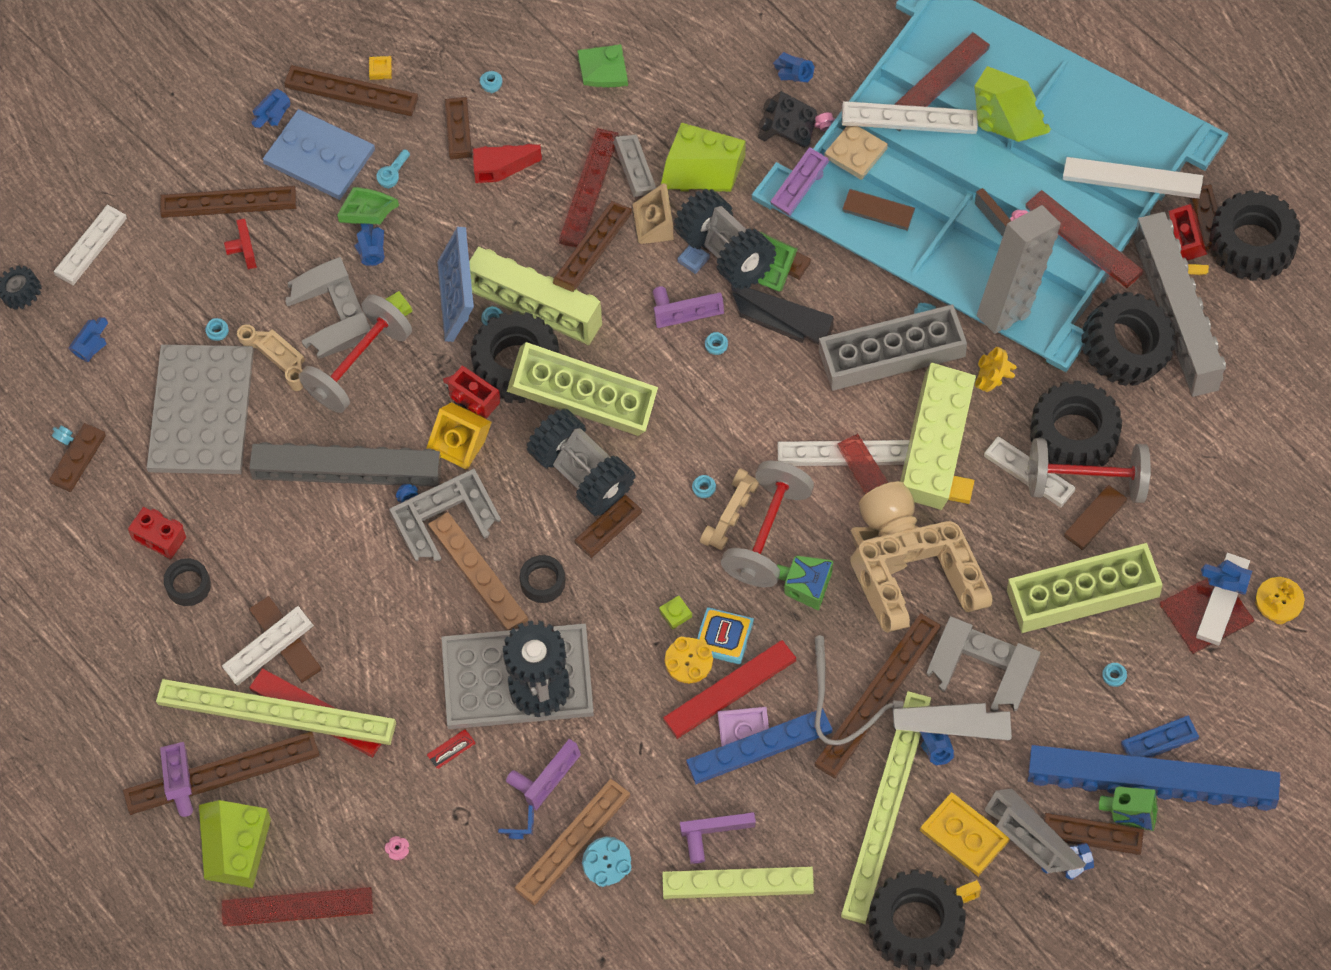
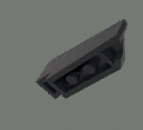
M731 285V296L735 300L739 316L743 319L803 343L805 338H808L819 345V338L829 336L833 331L834 317L830 314L751 288L736 289Z

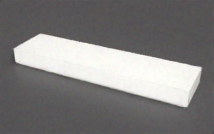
M107 205L54 270L55 276L74 285L127 219L126 214Z
M998 436L985 451L984 457L1029 486L1027 467L1030 457ZM1047 473L1043 496L1061 508L1074 493L1075 487L1058 475Z
M1227 553L1225 560L1248 569L1250 560ZM1214 587L1196 638L1218 646L1220 645L1238 596L1237 592Z
M297 606L223 664L222 667L238 686L314 625L300 607Z

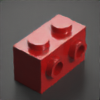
M1191 204L1168 211L1174 227L1173 235H1175V239L1180 241L1181 256L1188 261L1207 255L1198 217Z
M463 365L448 381L450 398L458 404L462 403L470 412L485 419L500 404L499 390Z
M144 506L128 528L132 540L170 560L186 539L183 525L175 519L170 521L158 510H149Z

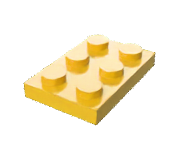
M952 792L920 827V832L978 877L1010 841V838Z

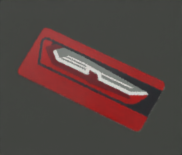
M464 729L428 753L427 756L434 766L439 769L475 745L476 742L467 730Z

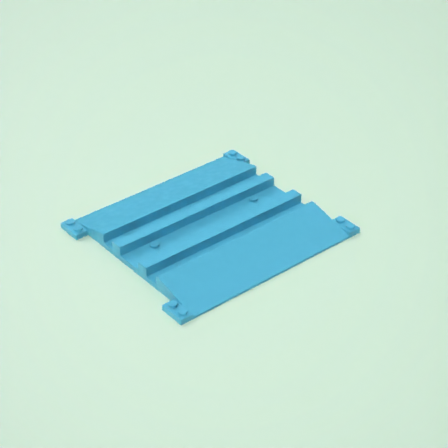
M898 0L896 9L912 16V18L849 102L976 110L974 86L985 68L989 66L1028 81L1037 99L1035 105L1038 110H1042L1044 114L1043 122L1044 124H1049L1051 131L1041 136L1017 142L991 131H984L978 127V120L976 134L860 127L888 144L887 150L862 180L829 161L823 170V177L813 183L791 216L771 205L770 202L792 172V170L776 162L753 192L752 200L770 210L774 208L948 305L953 304L955 309L982 324L984 323L976 315L1003 236L975 205L976 191L981 188L985 189L1009 218L1012 217V213L1016 210L1030 212L1043 205L1061 223L1058 237L1052 248L1053 252L1049 256L1047 268L1043 273L1042 283L1038 287L1030 315L1025 320H1019L1012 324L1009 329L1001 330L998 333L1046 358L1047 363L1067 372L1085 346V343L1081 341V335L1084 332L1081 328L1074 325L1075 322L1090 305L1092 295L1101 282L1105 283L1114 270L1117 258L1136 232L1138 218L1150 215V211L1158 199L1162 201L1166 194L1063 180L1066 158L1071 157L1180 172L1187 161L1205 171L1228 139V133L973 0ZM842 111L813 148L823 156H825L827 149L847 127L842 125ZM849 189L914 207L915 212L909 230L906 231L843 212V206Z

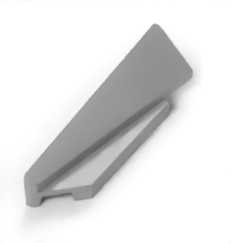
M986 703L893 709V725L897 730L1001 740L1011 739L1010 712H986Z
M1013 789L995 791L984 811L998 819L999 822L996 827L1048 873L1085 867L1086 863Z

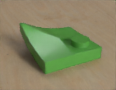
M621 44L578 50L583 85L594 87L628 86Z
M353 187L337 216L341 223L381 224L384 218L399 206L397 199L384 193Z
M759 231L775 246L776 256L773 257L775 259L774 264H770L771 270L769 272L766 271L765 277L763 279L759 278L758 283L781 292L798 248Z

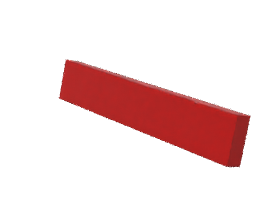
M781 640L663 717V721L678 739L718 713V711L723 710L796 662V657L785 642Z
M263 668L249 687L251 692L259 696L334 708ZM331 735L371 758L374 757L382 745L376 742Z

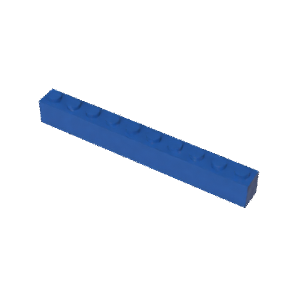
M1032 745L1027 782H1033V784L1038 786L1053 784L1064 789L1080 787L1086 791L1107 790L1111 794H1115L1116 787L1153 789L1156 792V796L1164 800L1180 798L1185 802L1207 801L1211 805L1226 803L1232 804V806L1237 808L1253 806L1259 810L1268 811L1276 809L1279 801L1280 772Z

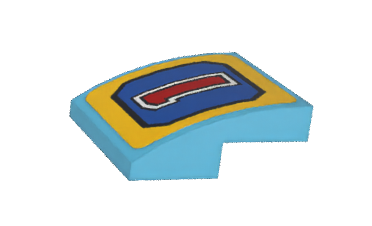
M707 607L697 639L706 643L711 648L713 658L741 665L754 618Z

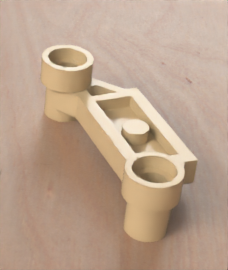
M248 324L238 328L237 336L239 342L243 346L257 348L285 373L286 382L292 390L300 391L304 387L298 376L302 372V363L305 361L302 354L273 329L269 332L255 331L254 327Z
M741 468L738 470L732 482V485L737 487L735 493L724 510L716 529L708 525L701 536L700 543L706 546L711 545L721 551L724 549L728 538L725 537L730 525L733 527L736 525L740 516L738 513L740 507L745 508L751 495L748 493H755L759 486L756 478L748 475L749 472Z

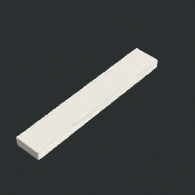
M843 101L842 125L976 134L977 110Z
M1067 157L1063 180L1200 199L1203 175Z
M909 440L778 442V461L793 466L904 465Z

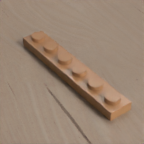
M448 512L428 524L431 532L506 631L513 628L516 629L518 624H524L528 621L527 615Z
M610 779L516 885L515 891L535 906L628 800L630 792L613 779Z

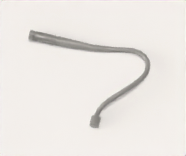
M818 635L815 637L818 682L815 728L822 741L830 745L848 743L866 731L886 710L890 708L892 710L903 708V701L893 700L892 703L881 708L863 727L852 735L841 740L826 738L820 728L821 711L825 695V646L823 636Z

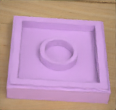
M766 707L718 711L721 746L769 729Z

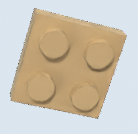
M847 126L827 149L825 157L862 180L887 150L888 144L859 126Z

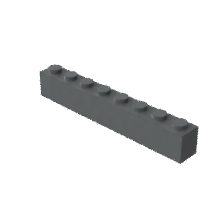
M262 442L260 444H252L249 470L252 480L378 485L411 484L412 486L436 487L440 485L442 460L440 451L433 449H388L386 447L373 449L363 446L348 448L339 445L323 447L315 444L297 446L292 443L272 445L268 442Z

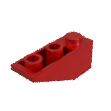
M541 144L473 148L475 183L499 182L541 161Z

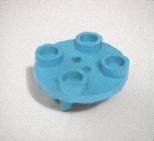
M605 836L596 839L587 847L583 854L582 866L584 873L590 881L598 886L604 887L615 884L631 871L630 851L621 840L615 837Z

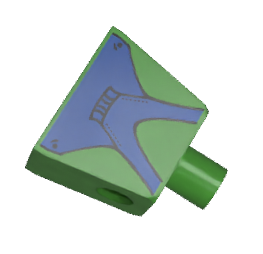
M795 556L791 568L777 564V567L780 569L779 580L786 581L784 594L815 610H819L833 572V561Z
M1116 787L1114 797L1100 796L1099 810L1112 812L1113 820L1117 824L1154 831L1158 813L1156 792L1153 789Z

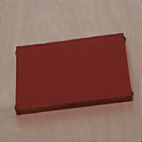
M1208 578L1161 601L1159 604L1192 654L1212 645L1210 642L1196 638L1215 587L1209 585ZM1238 596L1222 639L1255 621Z

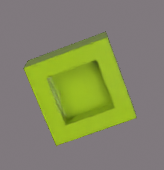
M399 291L385 299L393 304L404 316L412 312V307Z
M679 595L659 607V612L672 630L692 618V612Z

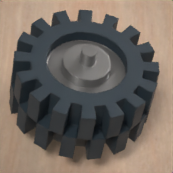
M18 265L16 270L11 267L9 268V273L4 271L2 273L4 277H0V298L9 308L13 307L14 310H18V307H20L22 310L25 309L26 304L31 306L32 300L37 301L36 295L40 296L41 291L39 289H42V286L30 268L28 269L26 266L21 268Z

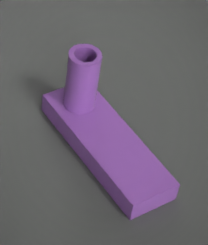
M809 147L770 201L771 205L791 216L813 183L823 177V170L829 163V159Z
M657 287L653 290L656 303L654 317L657 328L724 314L721 292L670 303L665 287Z
M568 739L535 782L515 770L510 772L506 782L524 793L528 805H533L534 809L537 810L581 756L577 743Z
M180 742L161 747L160 752L167 800L174 799L179 815L187 817L193 813V807L189 798L192 792L185 743Z
M746 813L680 822L681 837L687 836L690 863L705 862L702 834L755 827V814Z

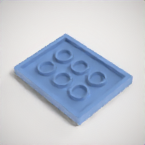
M298 109L264 156L263 162L340 200L375 151V146Z
M457 227L437 262L444 339L449 342H454L474 308L466 227Z

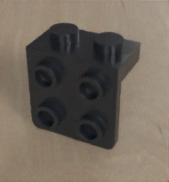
M782 91L772 98H768L763 106L765 111L758 126L760 129L758 138L767 141L778 134L803 148L809 146L815 117L817 116L816 109Z

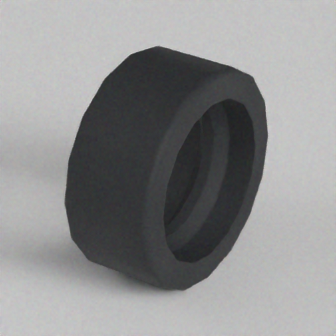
M549 555L531 557L520 569L519 579L522 591L528 599L534 602L547 603L554 601L565 588L563 566L557 559ZM548 568L555 572L557 577L556 583L549 589L537 590L529 584L530 573L536 569Z
M186 558L173 562L167 568L164 574V587L169 598L175 604L193 606L202 602L207 597L211 589V580L205 566L201 562ZM193 571L200 575L201 584L196 590L190 593H180L174 589L173 582L179 574Z

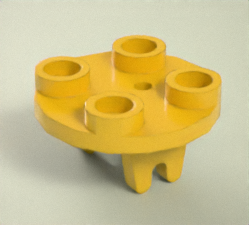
M995 347L988 355L983 354L978 362L980 371L975 381V387L989 392L996 386L1002 385V381H1000L1002 377L1010 379L1015 377V374L1010 370L1013 371L1017 367L1008 361L1006 350Z
M1274 577L1269 578L1260 585L1257 590L1255 604L1263 616L1274 621L1276 624H1284L1298 617L1303 610L1305 598L1302 589L1297 583L1289 578Z
M679 637L666 651L664 661L666 670L673 679L681 683L691 684L707 677L712 670L713 656L711 648L699 639Z

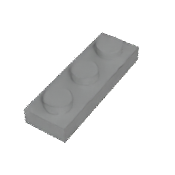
M637 135L615 137L614 145L633 197L647 195L656 189Z

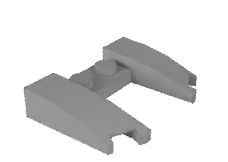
M341 257L323 263L288 282V288H292L291 297H286L285 300L287 307L329 292L341 320L302 340L303 347L306 349L313 345L319 350L316 354L318 359L357 346L371 330L352 288Z
M475 469L389 509V514L415 561H419V557H434V561L441 560V556L422 521L463 502L484 539L490 535V532L487 530L494 521L498 523L501 521Z
M950 616L926 675L929 677L934 673L942 681L939 689L945 692L962 653L1006 670L990 711L997 712L999 704H1013L1014 711H1017L1038 664L1041 652L1020 643L1017 646L976 631L972 629L973 625Z

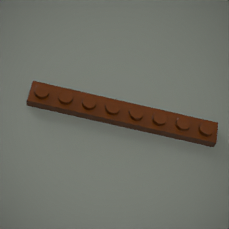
M922 613L919 614L831 740H841L852 735L890 702L940 631V624ZM874 723L861 735L842 745L828 744L816 760L815 767L836 779Z
M311 731L189 769L192 792L189 797L320 757L313 732ZM163 777L123 789L130 815L174 802V799L167 800Z

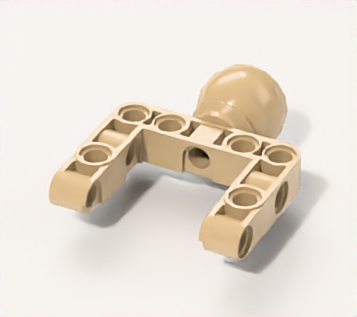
M896 481L881 485L860 499V513L870 528L879 531V537L863 541L852 554L850 561L870 606L885 632L910 627V618L905 607L906 602L895 577L892 578L888 567L937 556L962 608L966 612L991 606V592L961 528L956 523L946 521L924 527L916 526L917 520L915 517H912L915 507L914 499L910 490L903 482Z

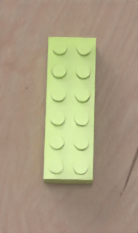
M478 247L469 261L472 293L512 311H520L521 315H525V312L533 314L535 319L540 317L545 321V325L548 324L552 329L587 345H590L602 325L601 303L595 296L585 295L577 289L571 292L554 285L553 277H545L537 273L533 268H525L517 264L513 259H505L490 249L485 250Z
M526 342L519 348L507 392L560 410L562 408L569 409L575 415L639 436L646 431L658 387Z
M932 362L924 375L900 482H903L910 490L914 502L942 510L949 499L976 375Z
M1144 543L1010 578L1008 580L1007 593L1021 633L1158 598L1160 597L1163 585L1148 544Z

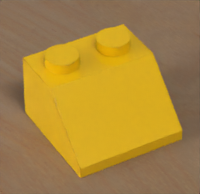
M451 402L439 409L426 449L440 451L441 458L464 469H468L485 443L492 422Z

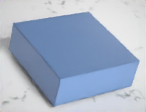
M689 245L678 257V263L696 274L710 259V254L702 249L692 248Z

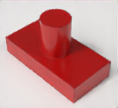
M246 219L236 220L240 239L224 242L226 254L231 255L244 252L248 270L257 268Z

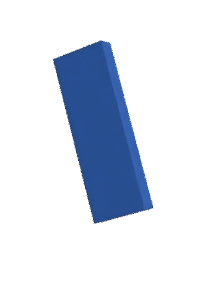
M1188 715L1122 740L1121 746L1127 756L1151 758L1196 741L1199 735Z

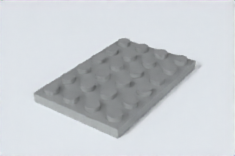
M161 345L147 461L148 472L242 474L254 355L253 346Z
M586 624L553 626L554 632L558 630L565 643V669L568 670L570 694L569 697H566L565 705H559V711L555 713L552 709L549 716H545V712H542L540 717H535L534 712H531L530 716L526 715L524 709L518 710L516 703L513 704L508 687V676L510 674L506 670L503 658L504 640L506 636L510 637L511 630L442 636L448 729L594 716Z

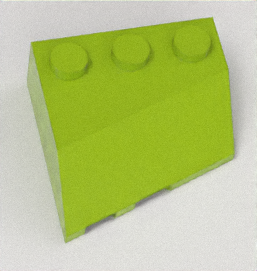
M989 66L985 68L974 86L978 127L984 131H991L1017 142L1041 136L1051 131L1049 124H1044L1043 122L1044 114L1042 110H1038L1035 105L1037 99L1028 81Z
M681 123L666 159L661 184H666L667 190L680 189V192H689V189H712L715 192H731L746 155L745 140Z
M221 800L200 804L199 814L204 879L253 888L271 821L268 809Z

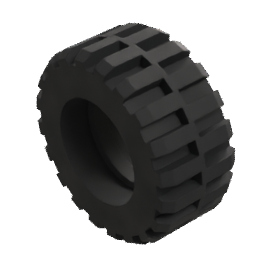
M1253 190L1245 191L1243 195L1241 192L1236 193L1232 199L1227 198L1223 201L1222 206H1219L1215 212L1209 241L1212 242L1210 251L1213 257H1217L1216 262L1220 267L1224 265L1225 271L1229 274L1235 273L1241 279L1248 277L1250 281H1257V278H1262V280L1270 279L1271 274L1277 276L1282 273L1283 269H1287L1292 259H1294L1297 250L1301 226L1299 220L1296 219V212L1294 209L1289 210V204L1285 200H1278L1279 196L1274 194L1271 196L1267 195L1266 191L1259 190V193H1254ZM1244 225H1257L1268 230L1273 235L1275 241L1265 246H1252L1240 240L1234 230Z
M1132 292L1117 293L1107 298L1087 317V321L1082 328L1084 333L1081 335V341L1085 343L1083 351L1085 355L1089 356L1088 362L1090 365H1094L1097 368L1096 372L1099 375H1105L1107 377L1106 380L1112 383L1118 381L1119 385L1124 386L1128 384L1132 386L1139 385L1141 382L1144 383L1152 378L1171 360L1173 356L1172 351L1175 349L1176 344L1175 340H1172L1175 337V331L1170 327L1172 324L1170 318H1166L1164 315L1165 310L1161 306L1158 308L1155 305L1156 302L1151 298L1147 300L1144 295L1139 293L1134 296ZM1115 323L1128 326L1138 335L1142 344V355L1127 351L1119 343L1115 335Z
M513 311V314L507 315L505 312L499 314L497 319L492 317L487 320L488 325L483 324L478 329V334L474 335L472 340L473 346H471L470 352L473 373L498 389L500 399L504 398L506 403H513V400L524 403L527 398L507 392L513 369H507L498 365L494 361L495 357L507 347L522 346L526 342L560 354L558 339L553 333L551 326L545 325V321L540 317L535 319L533 314L525 312V315H521L520 311Z
M1066 381L1060 383L1058 388L1056 385L1050 387L1048 393H1043L1039 397V401L1033 409L1030 440L1031 442L1035 438H1044L1046 440L1048 462L1063 465L1098 466L1100 464L1104 466L1109 462V458L1114 456L1119 444L1122 419L1120 418V408L1115 406L1116 401L1112 396H1106L1107 391L1101 387L1096 389L1094 388L1095 384L1089 382L1085 385L1081 384V381H1074V384H1069ZM1067 415H1079L1089 419L1096 426L1098 432L1085 440H1072L1060 434L1055 428L1054 423Z
M911 869V874L906 875L902 871L896 874V879L889 877L884 881V886H879L876 890L875 897L871 900L869 935L873 939V946L876 951L881 950V957L886 961L892 959L894 961L893 966L901 968L902 965L908 966V970H915L916 967H922V970H930L931 965L935 964L936 967L944 964L945 958L950 960L955 954V949L959 948L962 936L964 935L966 910L963 909L964 902L962 897L956 895L957 889L953 884L947 886V879L940 875L937 879L933 877V872L926 870L925 874H919V869ZM907 903H923L938 913L941 925L939 930L929 937L921 939L911 938L902 934L893 923L894 912Z

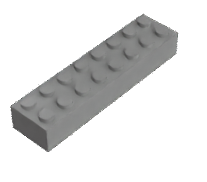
M1165 212L1140 217L1137 222L1134 244L1158 308L1161 306L1165 310L1164 315L1166 318L1169 317L1172 322L1170 327L1175 331V337L1172 340H1175L1176 343L1174 350L1191 396L1194 397L1219 391L1221 381H1223V372L1226 370V362L1224 357L1218 353V341L1215 336L1212 337L1210 332L1211 323L1208 316L1205 317L1202 311L1203 302L1201 297L1196 295L1194 278L1189 277L1187 260L1182 258L1180 253V241L1175 239L1173 235V223L1170 219H1167Z

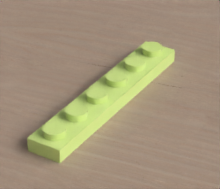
M813 867L663 872L664 899L814 894Z

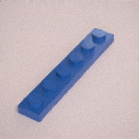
M822 708L820 728L825 736L832 733V727ZM817 710L687 759L686 764L695 785L819 738L815 728Z

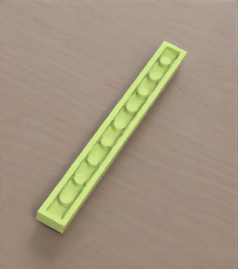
M162 679L156 700L157 704L162 706L391 745L396 726V720L392 718Z
M908 691L903 708L930 706L931 697ZM896 729L841 918L862 924L867 922L871 900L874 898L921 737V733L918 731Z

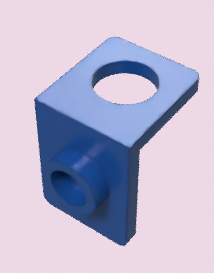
M529 805L528 830L498 829V833L509 834L508 839H523V835H533L534 806Z

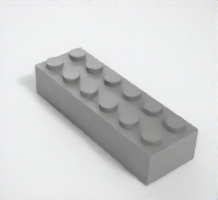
M1043 205L1007 223L976 315L994 334L1001 330L1009 329L1012 324L1019 320H1025L1031 313L1032 304L1036 299L1038 287L1042 283L1041 279L1047 268L1049 256L1053 252L1052 248L1058 237L1061 225Z
M953 304L819 338V354L832 391L928 367L931 362L940 364L966 357L967 341Z

